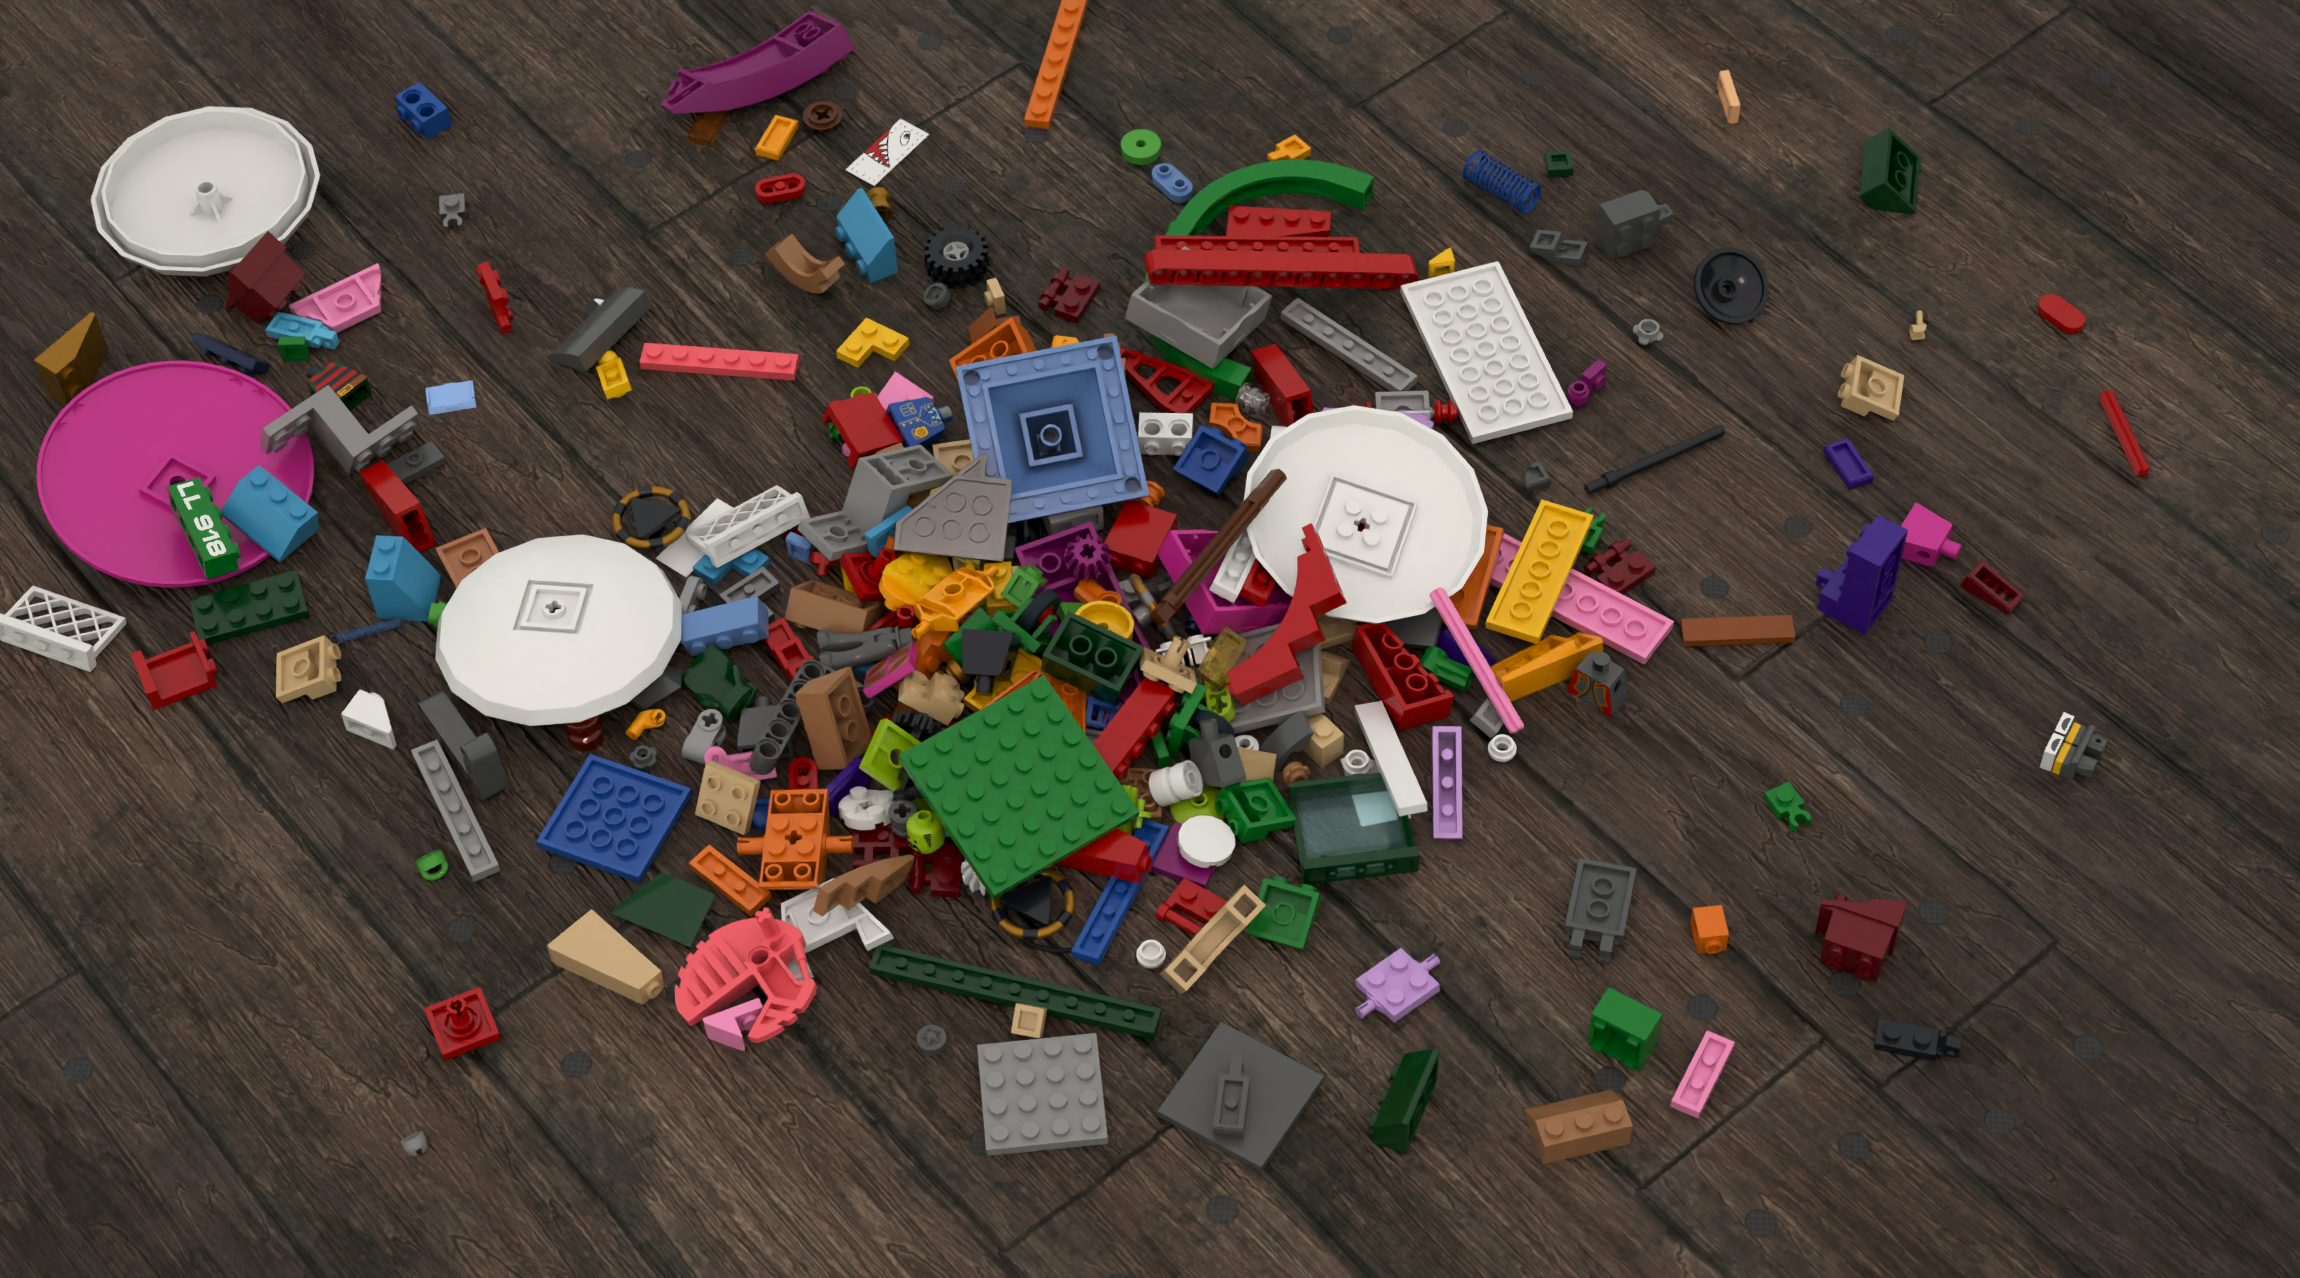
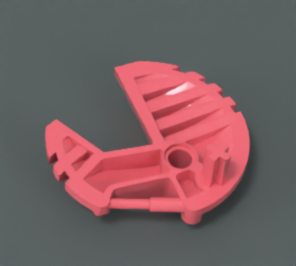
M764 908L762 912L757 911L755 913L756 918L730 923L709 934L708 937L710 939L704 943L702 940L696 945L698 950L694 955L691 952L686 958L688 963L686 968L684 969L681 966L678 976L681 982L680 988L675 984V1003L681 1017L689 1026H692L702 1021V1018L719 1012L759 985L768 1000L751 1028L748 1038L751 1042L760 1043L785 1030L783 1026L792 1025L798 1019L796 1014L804 1013L816 995L817 985L810 978L806 964L807 958L804 951L806 941L802 932L794 925L774 919L770 909ZM794 957H796L797 964L800 966L803 981L797 980L787 968Z

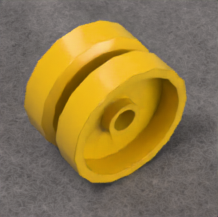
M1100 600L1089 602L1076 611V615L1132 641L1134 620L1131 613L1123 606L1114 602Z

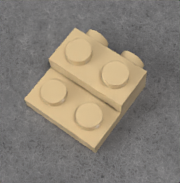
M1859 355L1851 363L1845 364L1841 372V377L1845 379V383L1841 385L1838 392V397L1842 399L1841 407L1864 417L1871 411L1894 421L1899 416L1904 375Z
M323 635L277 653L276 698L281 703L303 695H308L313 700L336 691V683L341 681L340 671L336 667V661L341 659L339 647Z
M914 670L899 680L898 701L919 712L928 714L929 717L947 726L953 718L957 719L964 708V704L961 701L965 692L960 690V684L952 676L947 674L941 675L935 672L932 678L928 680L923 673Z

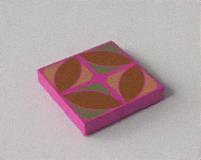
M913 641L867 670L863 692L868 698H872L915 670L918 648Z

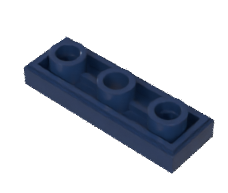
M194 332L191 341L200 346L199 351L211 356L218 354L221 356L220 361L233 366L237 363L241 365V371L251 375H255L256 371L268 372L270 363L215 337Z

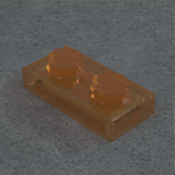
M729 110L699 112L687 134L688 143L711 148L729 115Z

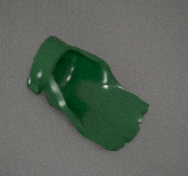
M711 644L704 650V653H700L691 662L692 666L687 667V672L682 673V681L702 707L715 709L722 714L728 723H735L740 719L741 711L752 706L757 688L751 682L747 684V680L739 667L732 662L725 652L715 644Z

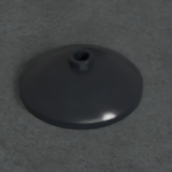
M1725 247L1712 251L1701 260L1694 275V291L1699 304L1708 315L1722 323L1741 324L1750 321L1762 311L1767 302L1769 283L1766 272L1754 256L1742 249ZM1722 287L1726 288L1727 294L1722 292Z

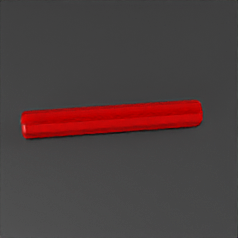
M2112 390L2101 392L2099 400L2134 474L2137 477L2148 475L2150 470L2148 462Z

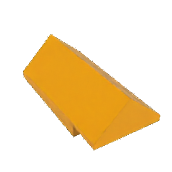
M1581 632L1569 638L1549 635L1540 640L1538 645L1532 644L1492 665L1490 668L1510 702L1573 677L1578 665L1591 651L1596 653L1603 652V640L1599 636Z

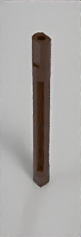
M1274 469L1267 474L1164 595L1160 603L1150 614L1158 624L1167 623L1172 615L1179 610L1266 506L1270 498L1287 479L1283 471Z

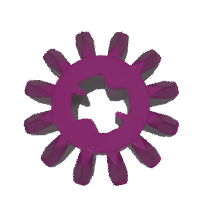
M1090 533L1086 535V539H1082L1077 535L1075 543L1069 542L1067 544L1068 551L1064 553V560L1067 561L1066 569L1068 571L1074 570L1073 576L1075 579L1082 574L1086 582L1089 580L1090 575H1093L1098 580L1100 572L1106 573L1108 571L1107 564L1111 562V555L1108 553L1109 546L1108 544H1101L1102 538L1100 536L1092 540Z

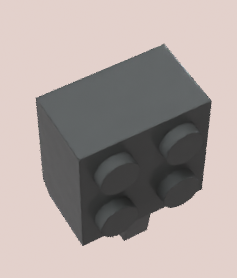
M1644 190L1600 204L1596 240L1610 260L1649 248L1656 244L1658 228L1673 220V212L1667 204L1657 205L1649 192Z

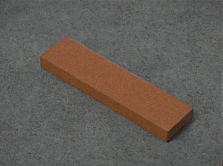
M1792 615L1681 619L1680 621L1683 647L1795 643L1796 638Z

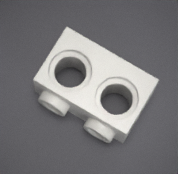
M1139 413L1138 443L1141 454L1176 456L1183 454L1193 438L1192 413Z

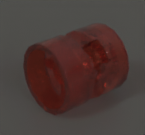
M600 714L582 722L564 723L569 745L574 750L588 752L596 749L603 742L604 731Z

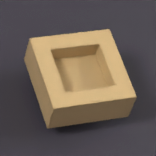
M997 278L986 280L987 291L984 292V298L987 306L993 307L996 316L1006 313L1005 296Z
M1016 1003L1011 1033L1042 1038L1047 1008Z

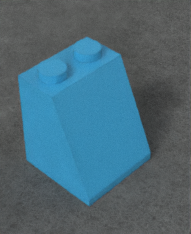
M376 535L365 580L377 619L394 620L396 617L397 619L401 617V620L406 621L410 619V621L428 622L431 604L437 601L442 580L441 574L404 537Z

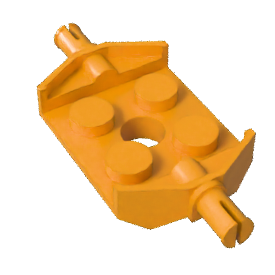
M990 564L983 571H973L961 567L951 572L914 603L915 614L921 623L911 630L912 636L920 639L926 632L931 630L959 631L958 620L989 594L993 596L994 600L997 599L991 578L999 573L998 567L995 564Z

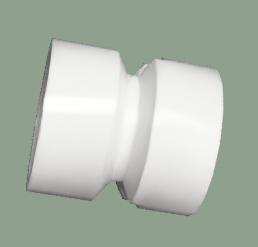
M1186 760L1175 764L1173 767H1165L1153 771L1149 777V787L1157 804L1164 807L1178 803L1180 800L1199 796L1203 790V780L1195 763Z

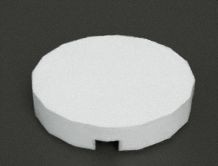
M1199 815L1189 818L1182 824L1178 833L1177 844L1182 857L1191 864L1201 868H1209V866L1214 865L1218 867L1225 864L1231 858L1235 847V835L1231 828L1222 820L1212 816Z

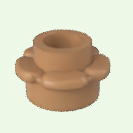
M1292 762L1283 770V780L1287 787L1288 783H1294L1299 780L1308 781L1310 770L1307 766H1303L1301 762Z

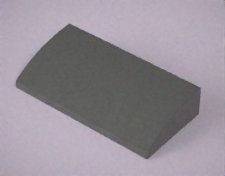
M620 288L613 291L547 356L548 359L587 372L652 307L646 292L635 288Z

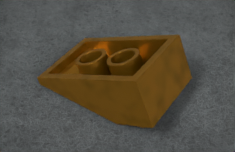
M90 312L34 359L47 394L65 406L74 397L92 385L108 350L95 313Z

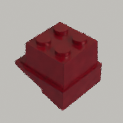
M269 231L261 237L239 264L228 272L227 288L230 291L225 310L230 312L233 308L237 307L257 324L264 318L269 321L276 312L278 313L287 304L288 298L294 295L303 285L300 280L306 274L284 252L287 247Z
M1837 894L1835 900H1822L1815 933L1826 934L1820 963L1825 964L1826 967L1834 971L1844 970L1852 973L1860 980L1877 982L1888 954L1892 955L1901 931L1907 902L1872 898L1870 903L1847 901V897L1842 894Z

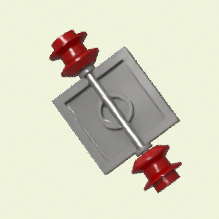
M1428 391L1375 392L1376 409L1406 412L1414 415L1423 414L1430 421L1434 417V421L1438 426H1440L1442 420H1447L1450 425H1452V420H1457V404H1452L1451 399H1449L1447 404H1441L1440 400L1437 399L1433 407H1430ZM1369 401L1366 402L1365 406H1362L1373 408Z

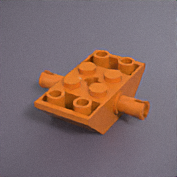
M828 789L771 790L765 835H763V838L738 837V842L740 843H737V853L739 856L763 855L759 880L760 890L818 889L820 884L825 881L829 853L854 854V849L852 848H855L853 835L830 836Z

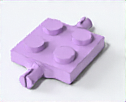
M1402 948L1398 949L1356 979V987L1367 998V1001L1355 1008L1356 1014L1362 1019L1373 1010L1384 1013L1394 1023L1440 991V984L1428 973L1434 967L1440 965L1439 958L1432 954L1420 963L1412 959Z

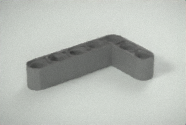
M807 660L801 665L750 757L749 766L755 773L767 775L773 771L798 727L802 716L796 703L795 693L808 681L835 672V670L815 660ZM856 682L867 718L876 698L875 696L868 698L863 692L864 685Z
M440 691L417 703L418 710L424 721L481 801L508 788L500 758L492 739L487 733L476 738L444 691Z

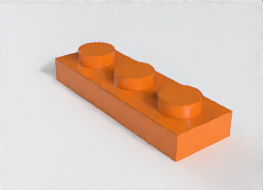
M708 845L689 862V867L694 873L750 917L772 899L769 890H760L759 883L711 845Z

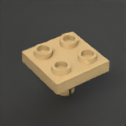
M1174 636L1165 656L1144 647L1139 663L1140 670L1144 671L1143 675L1156 682L1161 679L1168 682V686L1176 692L1184 693V691L1192 694L1197 684L1195 671L1180 664L1188 647L1191 645L1190 642L1185 639L1181 641V637Z
M709 761L705 764L695 815L742 835L749 833L761 781L714 761Z

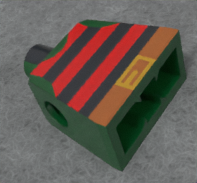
M337 361L330 363L324 369L318 365H313L307 371V377L309 378L307 385L311 396L329 385L349 411L372 395L368 379L365 375Z

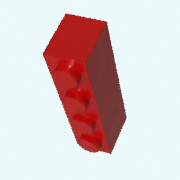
M1145 677L1093 743V746L1117 780L1121 781L1126 776L1130 763L1133 759L1137 760L1140 758L1147 741L1157 736L1161 723L1166 717L1170 718L1177 708L1175 691L1159 681L1156 682Z

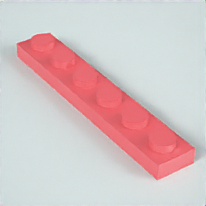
M644 343L639 363L640 368L645 370L795 381L799 365V355Z

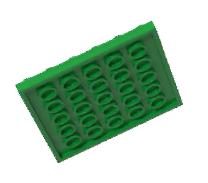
M1045 675L899 754L898 757L899 762L992 899L999 897L1135 819L1140 813Z

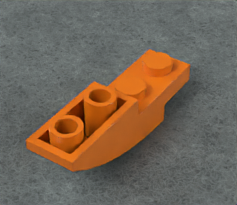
M973 609L958 620L959 627L974 613ZM931 630L915 641V645L918 648L915 670L923 673L928 680L932 678V675L937 671L942 661L949 662L953 658L941 645L955 631ZM897 681L894 687L899 693V681Z

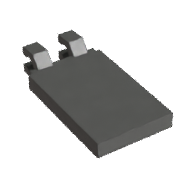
M1579 858L1564 933H1567L1566 936L1571 937L1568 957L1580 959L1583 941L1588 940L1601 943L1598 963L1610 964L1613 945L1619 946V943H1623L1637 868Z

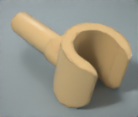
M1921 310L1916 312V324L1909 327L1911 340L1925 339L1924 331L1926 330V324L1923 323V312Z

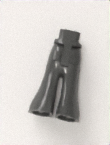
M895 626V628L884 627L857 633H838L828 629L818 630L817 640L821 652L819 655L820 663L837 671L846 667L853 669L866 663L882 661L910 642H914V637L911 634L912 628L899 629L898 626Z

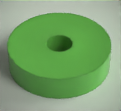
M1146 129L1130 131L1121 140V154L1131 164H1150L1157 160L1161 154L1160 138L1156 133Z

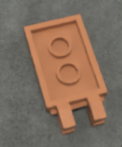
M486 528L435 548L437 556L455 589H457L461 580L493 555L499 553Z

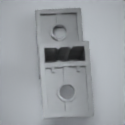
M327 385L262 429L259 447L265 455L272 451L276 453L282 450L288 444L287 441L294 436L296 438L303 436L310 426L350 475L355 471L359 473V471L367 468L371 464L370 461L375 457L382 458L387 455L396 443L400 442L402 444L408 441L413 436L412 432L416 426L418 413L411 405L368 434L331 387Z
M921 444L859 458L842 511L801 520L798 530L829 561L840 559L843 553L869 552L864 533L904 508L910 493L940 487L949 481L953 474Z

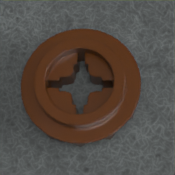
M818 101L810 104L804 110L803 120L805 126L810 127L812 132L819 130L822 134L824 130L832 132L833 127H839L840 121L843 120V114L837 104L830 101Z

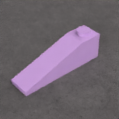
M1433 726L1431 734L1433 839L1462 840L1461 726Z

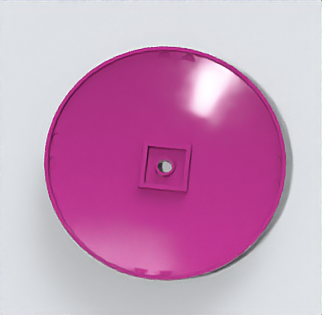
M162 361L147 363L118 371L97 381L74 397L61 410L52 422L40 448L37 462L38 494L43 512L58 538L71 552L95 569L112 577L145 586L177 588L205 585L236 576L253 568L271 555L222 517V524L227 523L232 537L230 539L231 542L237 543L241 553V558L237 559L238 570L206 579L170 506L168 486H171L174 482H184L200 477L203 486H208L211 490L213 506L218 505L221 511L237 483L260 465L309 505L314 484L312 448L307 433L299 438L294 436L288 440V444L282 450L276 453L272 451L265 455L259 447L262 429L290 411L291 408L280 396L254 378L236 370L205 362Z

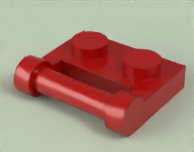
M1184 878L1166 902L1159 906L1155 917L1163 922L1167 920L1195 936L1203 927L1174 910L1177 909L1206 924L1227 901Z

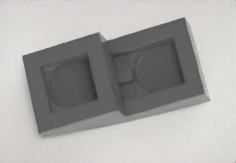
M1537 230L1530 245V251L1558 263L1582 267L1589 251V245L1585 241L1563 239L1562 232Z
M1297 712L1283 722L1259 748V751L1277 754L1275 771L1280 770L1291 752H1301L1314 734L1303 712Z

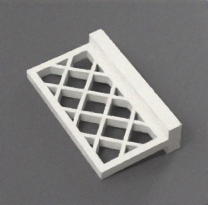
M776 485L689 531L685 536L688 542L708 555L712 565L718 568L795 527L801 520L809 519L810 516L801 494L798 492L790 494Z
M32 585L5 615L0 613V641L91 672L97 666L95 658L127 622L125 617ZM35 596L45 599V602L29 605ZM65 606L69 610L52 613L51 608ZM48 609L49 614L33 618V612ZM29 614L30 619L19 620L15 617ZM83 614L92 616V618L80 621L75 620V616ZM71 617V623L56 626L55 621ZM48 622H52L53 627L45 629L36 626ZM114 623L108 628L99 629L98 624ZM95 626V631L79 633L78 629ZM72 630L76 632V635L69 637L59 634ZM99 639L94 646L84 643V641Z

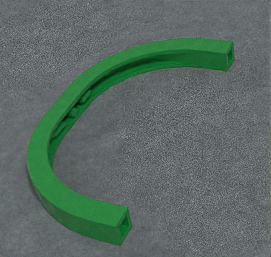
M1304 159L1269 161L1251 165L1224 175L1202 189L1188 202L1177 219L1171 221L1165 236H1200L1205 228L1221 214L1228 211L1230 206H1237L1244 202L1270 195H1313L1337 201L1363 211L1374 194V176L1334 163ZM1147 270L1144 283L1149 279ZM1149 333L1155 347L1166 362L1186 368L1201 378L1214 383V391L1212 393L1241 403L1252 386L1251 367L1224 358L1212 369Z

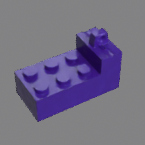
M1880 515L1871 524L1867 523L1860 534V539L1850 544L1846 552L1848 557L1836 573L1824 568L1818 573L1816 585L1822 588V591L1819 595L1820 602L1817 605V610L1866 635L1893 599L1908 530Z

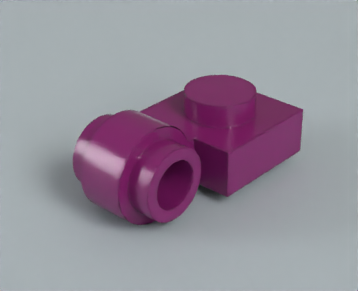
M1598 359L1582 373L1580 381H1575L1569 386L1567 399L1573 406H1583L1588 401L1591 393L1604 386L1607 380V364Z

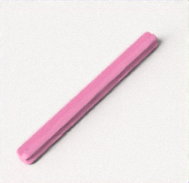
M1440 587L1430 593L1432 602L1509 733L1515 734L1524 728L1522 720L1446 591Z

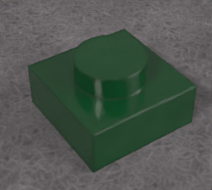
M1570 150L1545 152L1548 177L1573 176L1574 167Z

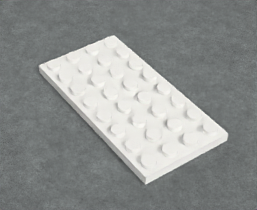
M1499 261L1401 285L1400 293L1452 403L1457 404L1458 416L1472 444L1572 419L1573 410Z

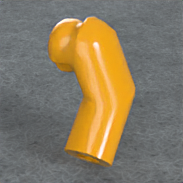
M661 709L640 712L626 730L627 736L637 740L644 730L660 727L665 722V712Z

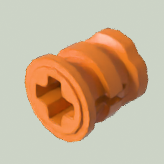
M1146 481L1149 496L1139 498L1134 502L1157 508L1165 492L1157 483Z

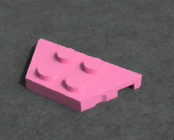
M377 263L288 305L291 314L323 322V325L328 327L329 330L338 333L380 313L381 269L379 264Z

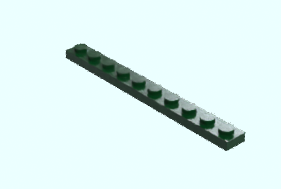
M882 944L876 947L869 966V973L872 975L1010 1007H1015L1016 1003L1047 1008L1046 1015L1153 1040L1162 1016L1161 1008Z

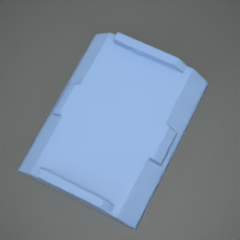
M473 380L446 383L426 388L429 415L476 408Z

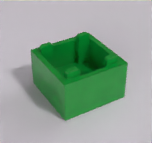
M1608 987L1591 1013L1587 1045L1591 1046V1049L1597 1053L1603 1052L1624 1063L1625 1067L1641 1072L1658 1045L1662 1014Z

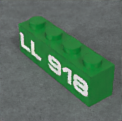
M200 477L168 486L170 506L206 579L237 571V559L241 558V553L237 543H232L230 540L232 537L227 523L222 524L221 522L222 514L219 506H213L212 504L213 497L210 488L203 486Z

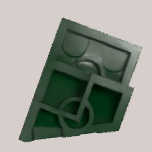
M660 873L616 907L611 915L661 937L664 936L687 948H691L715 894L683 880Z

